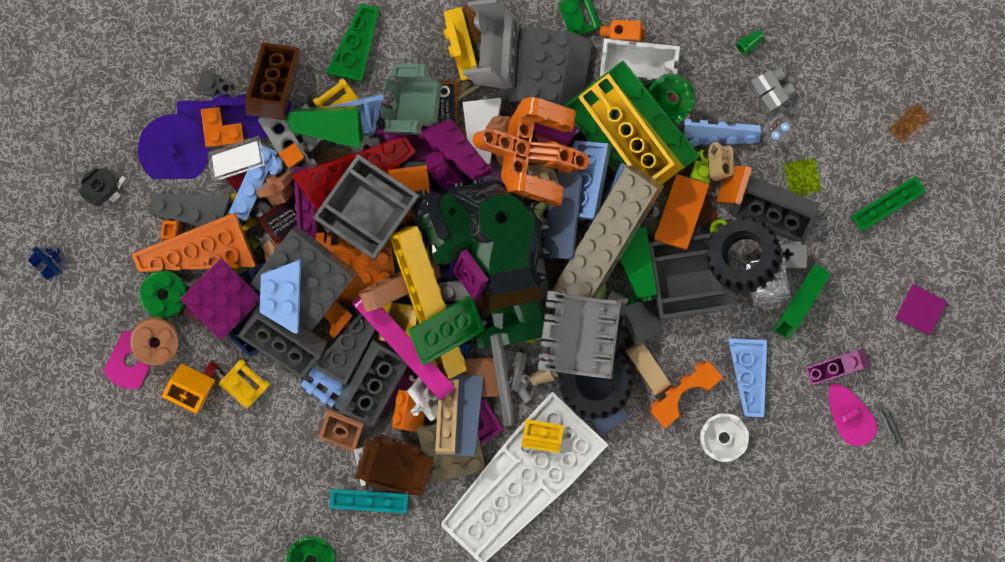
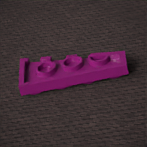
M452 119L422 129V135H418L422 140L426 139L430 142L429 145L433 149H439L444 153L443 156L447 160L454 161L457 164L456 167L474 181L491 175L489 165Z

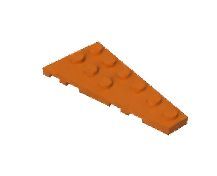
M236 212L132 254L139 272L210 269L220 258L232 268L258 266Z

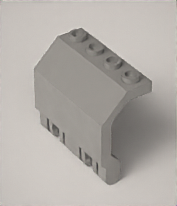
M548 291L547 300L557 302H546V306L556 308L555 316L547 314L544 317L546 320H553L554 323L544 322L542 339L551 340V342L541 341V346L549 347L550 355L546 353L539 355V358L548 359L549 362L539 361L538 369L611 379L621 301L587 298Z

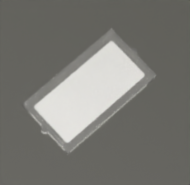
M256 136L208 152V168L211 172L212 181L215 182L264 166V150L261 146L260 137Z

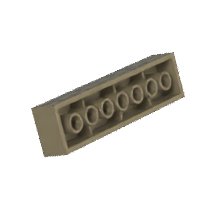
M633 165L625 167L575 250L574 257L569 260L551 291L596 299L664 186Z

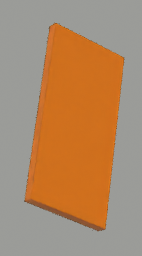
M676 174L654 237L655 241L684 250L688 249L710 184Z

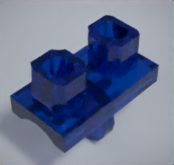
M37 246L32 249L34 253L28 261L35 268L42 262L47 265L40 272L46 280L49 281L56 275L60 276L63 273L53 262V260L58 264L62 262V259L58 256L61 253L59 248L53 251L50 246L47 247L45 251L49 256Z

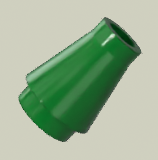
M756 30L738 39L736 47L742 55H750L765 37L760 30Z

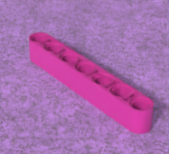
M360 296L352 302L440 401L455 389L453 384L433 362L422 365L412 339L382 307L366 312Z

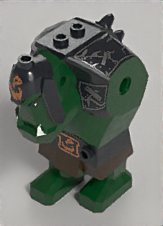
M483 178L476 179L475 181L472 180V184L464 185V182L453 184V188L444 190L445 194L440 195L438 192L427 193L426 189L415 191L420 197L412 207L415 226H421V229L426 232L430 244L429 255L435 264L448 265L458 259L460 253L467 249L489 279L482 294L485 314H490L492 326L473 337L475 349L492 347L490 336L493 334H499L501 345L542 338L543 325L548 320L544 319L547 308L540 284L547 277L545 274H539L536 269L538 260L542 256L551 255L550 250L544 248L541 244V235L545 231H551L552 226L538 219L534 212V207L540 202L533 199H522L519 195L508 192L504 183L498 180L483 182Z

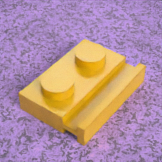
M526 419L521 447L560 453L564 425Z

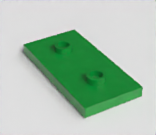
M466 296L411 327L408 331L422 365H426L484 332L485 328L474 300L471 296Z

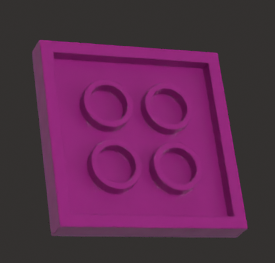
M220 258L179 300L222 340L260 302V296Z

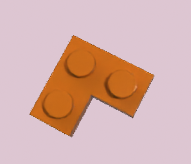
M220 107L201 109L206 148L244 143L241 123L222 126Z

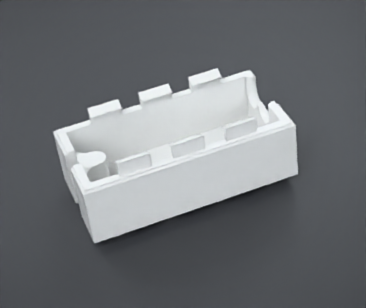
M604 38L599 78L622 60L625 61L640 81L651 80L653 83L664 74H677L678 69H675L674 65H677L679 62L680 46Z

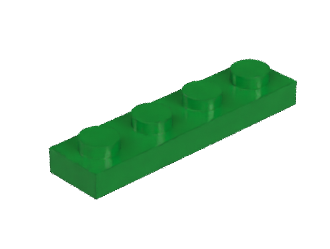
M914 176L850 217L859 231L862 232L926 191L917 176Z

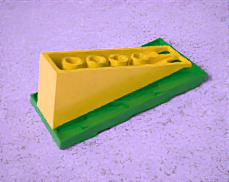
M624 60L564 105V107L576 111L574 123L590 142L612 145L608 164L615 173L621 163L627 166L633 165L664 185L701 156Z

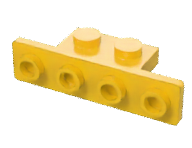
M461 7L444 11L447 29L443 30L446 41L450 40L451 46L448 47L450 57H454L456 60L461 81H466L470 79L463 74V70H470L477 64L463 10Z

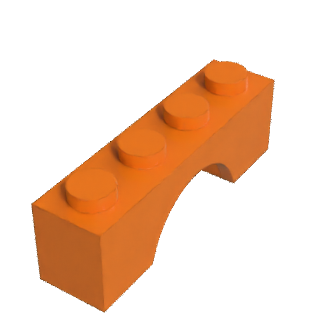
M709 361L698 363L694 367L695 372L691 376L687 373L679 380L681 384L677 388L672 386L665 392L666 397L662 401L658 398L650 405L652 410L649 412L664 429L680 416L678 400L685 390L701 388L709 391L723 379L722 375Z

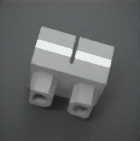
M781 68L774 71L769 70L749 83L756 96L760 98V102L768 114L786 103L789 97L796 91L791 83L783 88L781 87L779 81L786 77Z

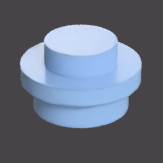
M272 157L270 159L267 170L270 171L271 175L279 174L283 169L282 158Z

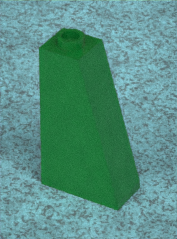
M361 106L292 109L287 115V125L290 126L291 132L356 148L364 144Z
M640 227L620 258L619 264L636 300L641 299L642 302L653 301V297L657 296L647 229L646 227Z
M816 264L813 265L772 328L773 331L787 340L798 329L831 274L824 267Z

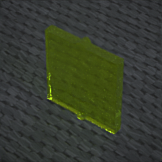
M815 158L798 159L795 162L784 164L790 192L797 195H808L811 192L821 191Z

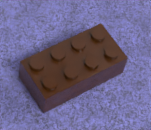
M262 42L245 98L247 115L284 120L300 65V48Z

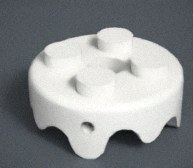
M717 414L708 419L701 429L700 443L702 449L710 458L716 461H733L740 457L748 447V429L742 420L735 415ZM722 432L729 435V441L725 444L719 441V435Z

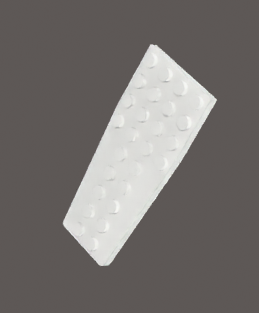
M553 392L527 419L564 425L560 453L521 447L525 427L524 421L441 523L442 528L478 562H486L562 494L608 446L596 432Z

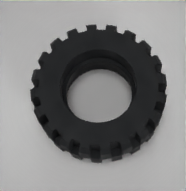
M737 216V220L734 221L732 218H729L724 226L720 223L717 226L718 231L711 233V241H707L706 245L708 251L705 252L708 267L715 279L730 291L735 292L738 290L739 293L746 294L747 290L753 293L757 292L756 288L758 287L762 289L767 287L766 283L768 281L773 282L775 279L774 274L779 273L781 269L779 264L782 263L783 259L781 254L782 248L773 229L769 225L767 226L764 221L760 219L757 221L752 216H748L747 219H744L743 216ZM744 239L757 241L762 248V255L755 266L747 270H735L728 265L726 256L734 243Z
M615 350L612 371L614 387L612 392L601 400L588 399L580 392L578 388L579 375L560 372L559 388L565 403L570 409L584 418L587 417L594 420L605 419L618 413L626 405L633 388L631 369L625 358Z

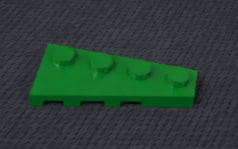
M360 4L325 74L363 82L379 8Z

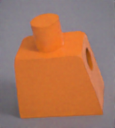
M612 20L611 26H601L600 37L644 42L645 27L641 21Z

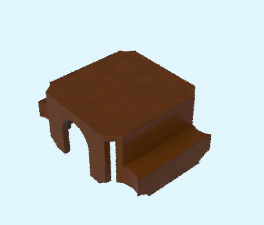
M384 434L375 437L374 441L366 437L354 480L361 479L366 484L402 494L407 490L409 495H418L421 498L428 481L434 457L423 455L419 444Z

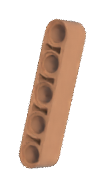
M429 257L430 264L435 272V279L437 280L442 277L440 266L435 264L431 257ZM401 271L359 292L366 312L376 310L409 294Z

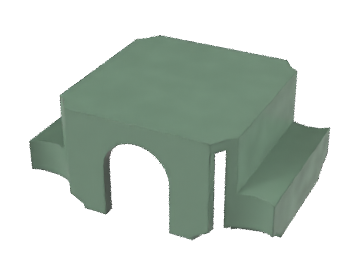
M422 64L393 65L390 77L403 82L398 83L390 79H386L383 89L393 92L396 98L393 109L381 107L380 109L381 118L386 119L384 120V133L422 135V128H427L437 123L442 84L437 79L429 77L431 66Z

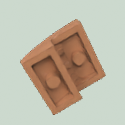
M465 359L467 370L460 373V375L481 376L483 378L481 397H498L499 391L494 359Z

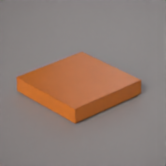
M734 166L733 175L722 180L716 202L740 205L752 168Z

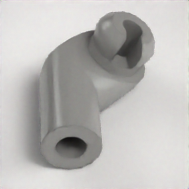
M527 374L522 375L517 392L525 404L532 399L527 391L530 377Z

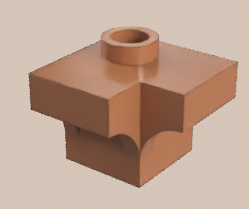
M292 172L269 175L266 178V182L256 191L259 198H268L272 205L286 202L295 193L291 184L293 180Z

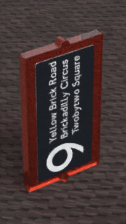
M295 195L258 218L265 229V233L270 235L276 245L283 241L291 229L297 225Z

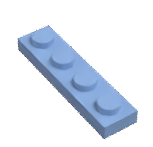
M259 144L261 163L249 167L229 211V215L236 212L238 219L247 222L258 197L256 191L264 184L269 173L267 165L270 159L277 155V151Z

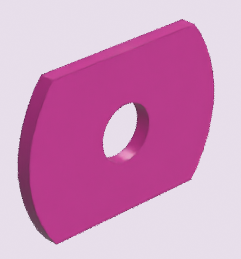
M133 331L122 332L103 371L117 386L127 389H138L141 387L151 365L138 360L134 367L126 366L124 363L125 356L133 353L130 345ZM150 339L149 344L153 347H157L153 340Z

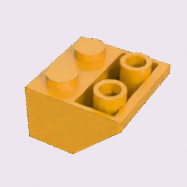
M181 363L169 380L161 397L199 415L216 380Z

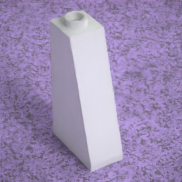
M501 98L463 102L467 139L491 168L493 153L475 147L473 135L476 132L485 130L492 117L500 116Z

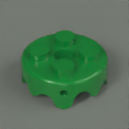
M664 74L658 77L648 89L675 124L684 120L695 107V90L692 84L681 75ZM674 93L677 96V100H671L668 94Z
M170 271L154 272L146 277L141 284L139 291L140 303L144 310L153 317L158 316L162 319L176 317L185 308V305L179 299L187 292L185 282L175 273ZM162 289L168 291V297L165 300H160L158 297V293Z
M314 536L301 538L292 544L288 550L286 561L306 562L307 556L314 555L317 562H336L335 554L330 544Z

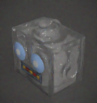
M779 112L761 130L760 134L766 143H770L776 149L781 143L785 145L792 139L790 135L796 128L788 117Z

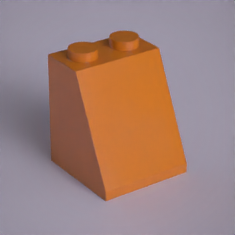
M427 165L388 170L391 177L412 191L426 189L427 193H430ZM412 208L401 224L411 223V220H413Z

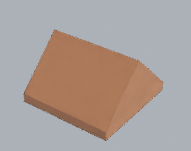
M327 410L319 439L354 452L365 424Z

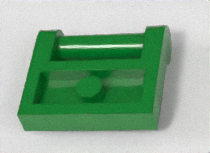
M565 0L558 3L568 32L581 36L603 26L602 22L598 20L591 0ZM578 2H584L592 23L591 25H586Z

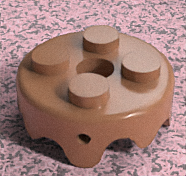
M154 316L141 319L136 324L131 334L130 345L133 354L139 361L147 365L158 366L167 363L175 356L179 346V336L174 323ZM151 338H158L160 344L157 347L151 346L149 344Z

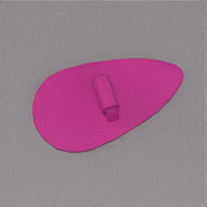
M837 383L831 384L828 394L829 405L840 436L846 443L852 446L868 444L876 434L877 424L875 418L861 400L850 390Z

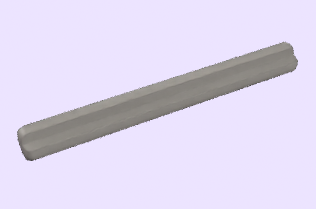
M493 334L490 336L503 424L511 426L515 423L504 348L500 344L499 334Z

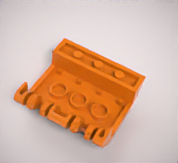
M325 232L316 233V240L357 272L335 302H353L360 296L359 292L395 274L394 252L390 239L374 260L339 237L338 245H333L334 238L332 232H327V243Z

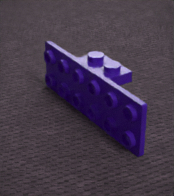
M220 94L218 98H213V101H177V115L192 119L202 130L201 109L220 107L222 126L241 123L244 139H269L258 121L260 117L246 114V94H239L237 97ZM290 100L286 115L292 110V102ZM277 125L274 128L276 134H282L285 130L283 125Z

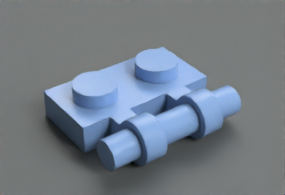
M312 368L308 375L314 378L313 382L309 383L304 380L301 386L306 389L308 394H313L319 398L320 402L324 405L327 404L333 407L336 401L331 398L332 394L335 393L340 396L345 385ZM319 383L328 388L326 393L316 388Z

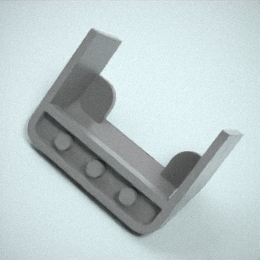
M498 0L468 2V6L476 13L474 25L481 32L479 65L473 66L470 70H463V74L476 85L502 89L514 88L516 84L519 23L516 16Z

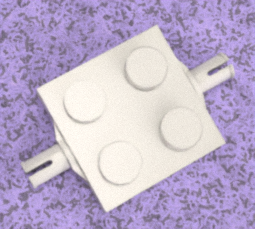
M418 378L407 390L408 394L416 402V406L411 410V413L417 416L422 410L427 418L432 421L437 417L438 397Z

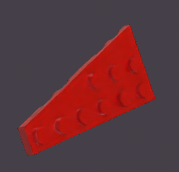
M402 136L300 171L291 176L318 211L357 155H360L388 174V170L395 169L416 151L408 139Z

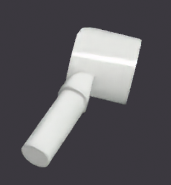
M124 176L117 182L118 190L126 179ZM116 192L109 199L115 202L120 197V194Z

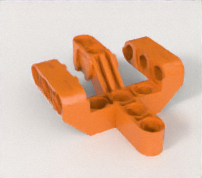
M528 97L521 101L509 121L508 134L488 128L473 135L475 147L504 157L501 178L508 192L548 205H562L564 187L555 184L552 180L546 181L538 178L536 175H527L528 163L545 164V168L553 167L559 169L558 172L560 173L582 170L589 164L588 156L583 152L575 150V148L565 147L553 141L549 143L531 142L534 122L564 132H572L574 128L575 110L540 98Z

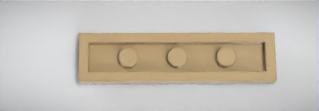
M448 379L455 389L442 401L438 399L436 454H455L459 379Z

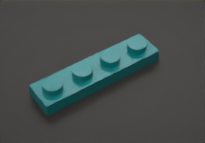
M331 489L329 508L407 514L408 494Z

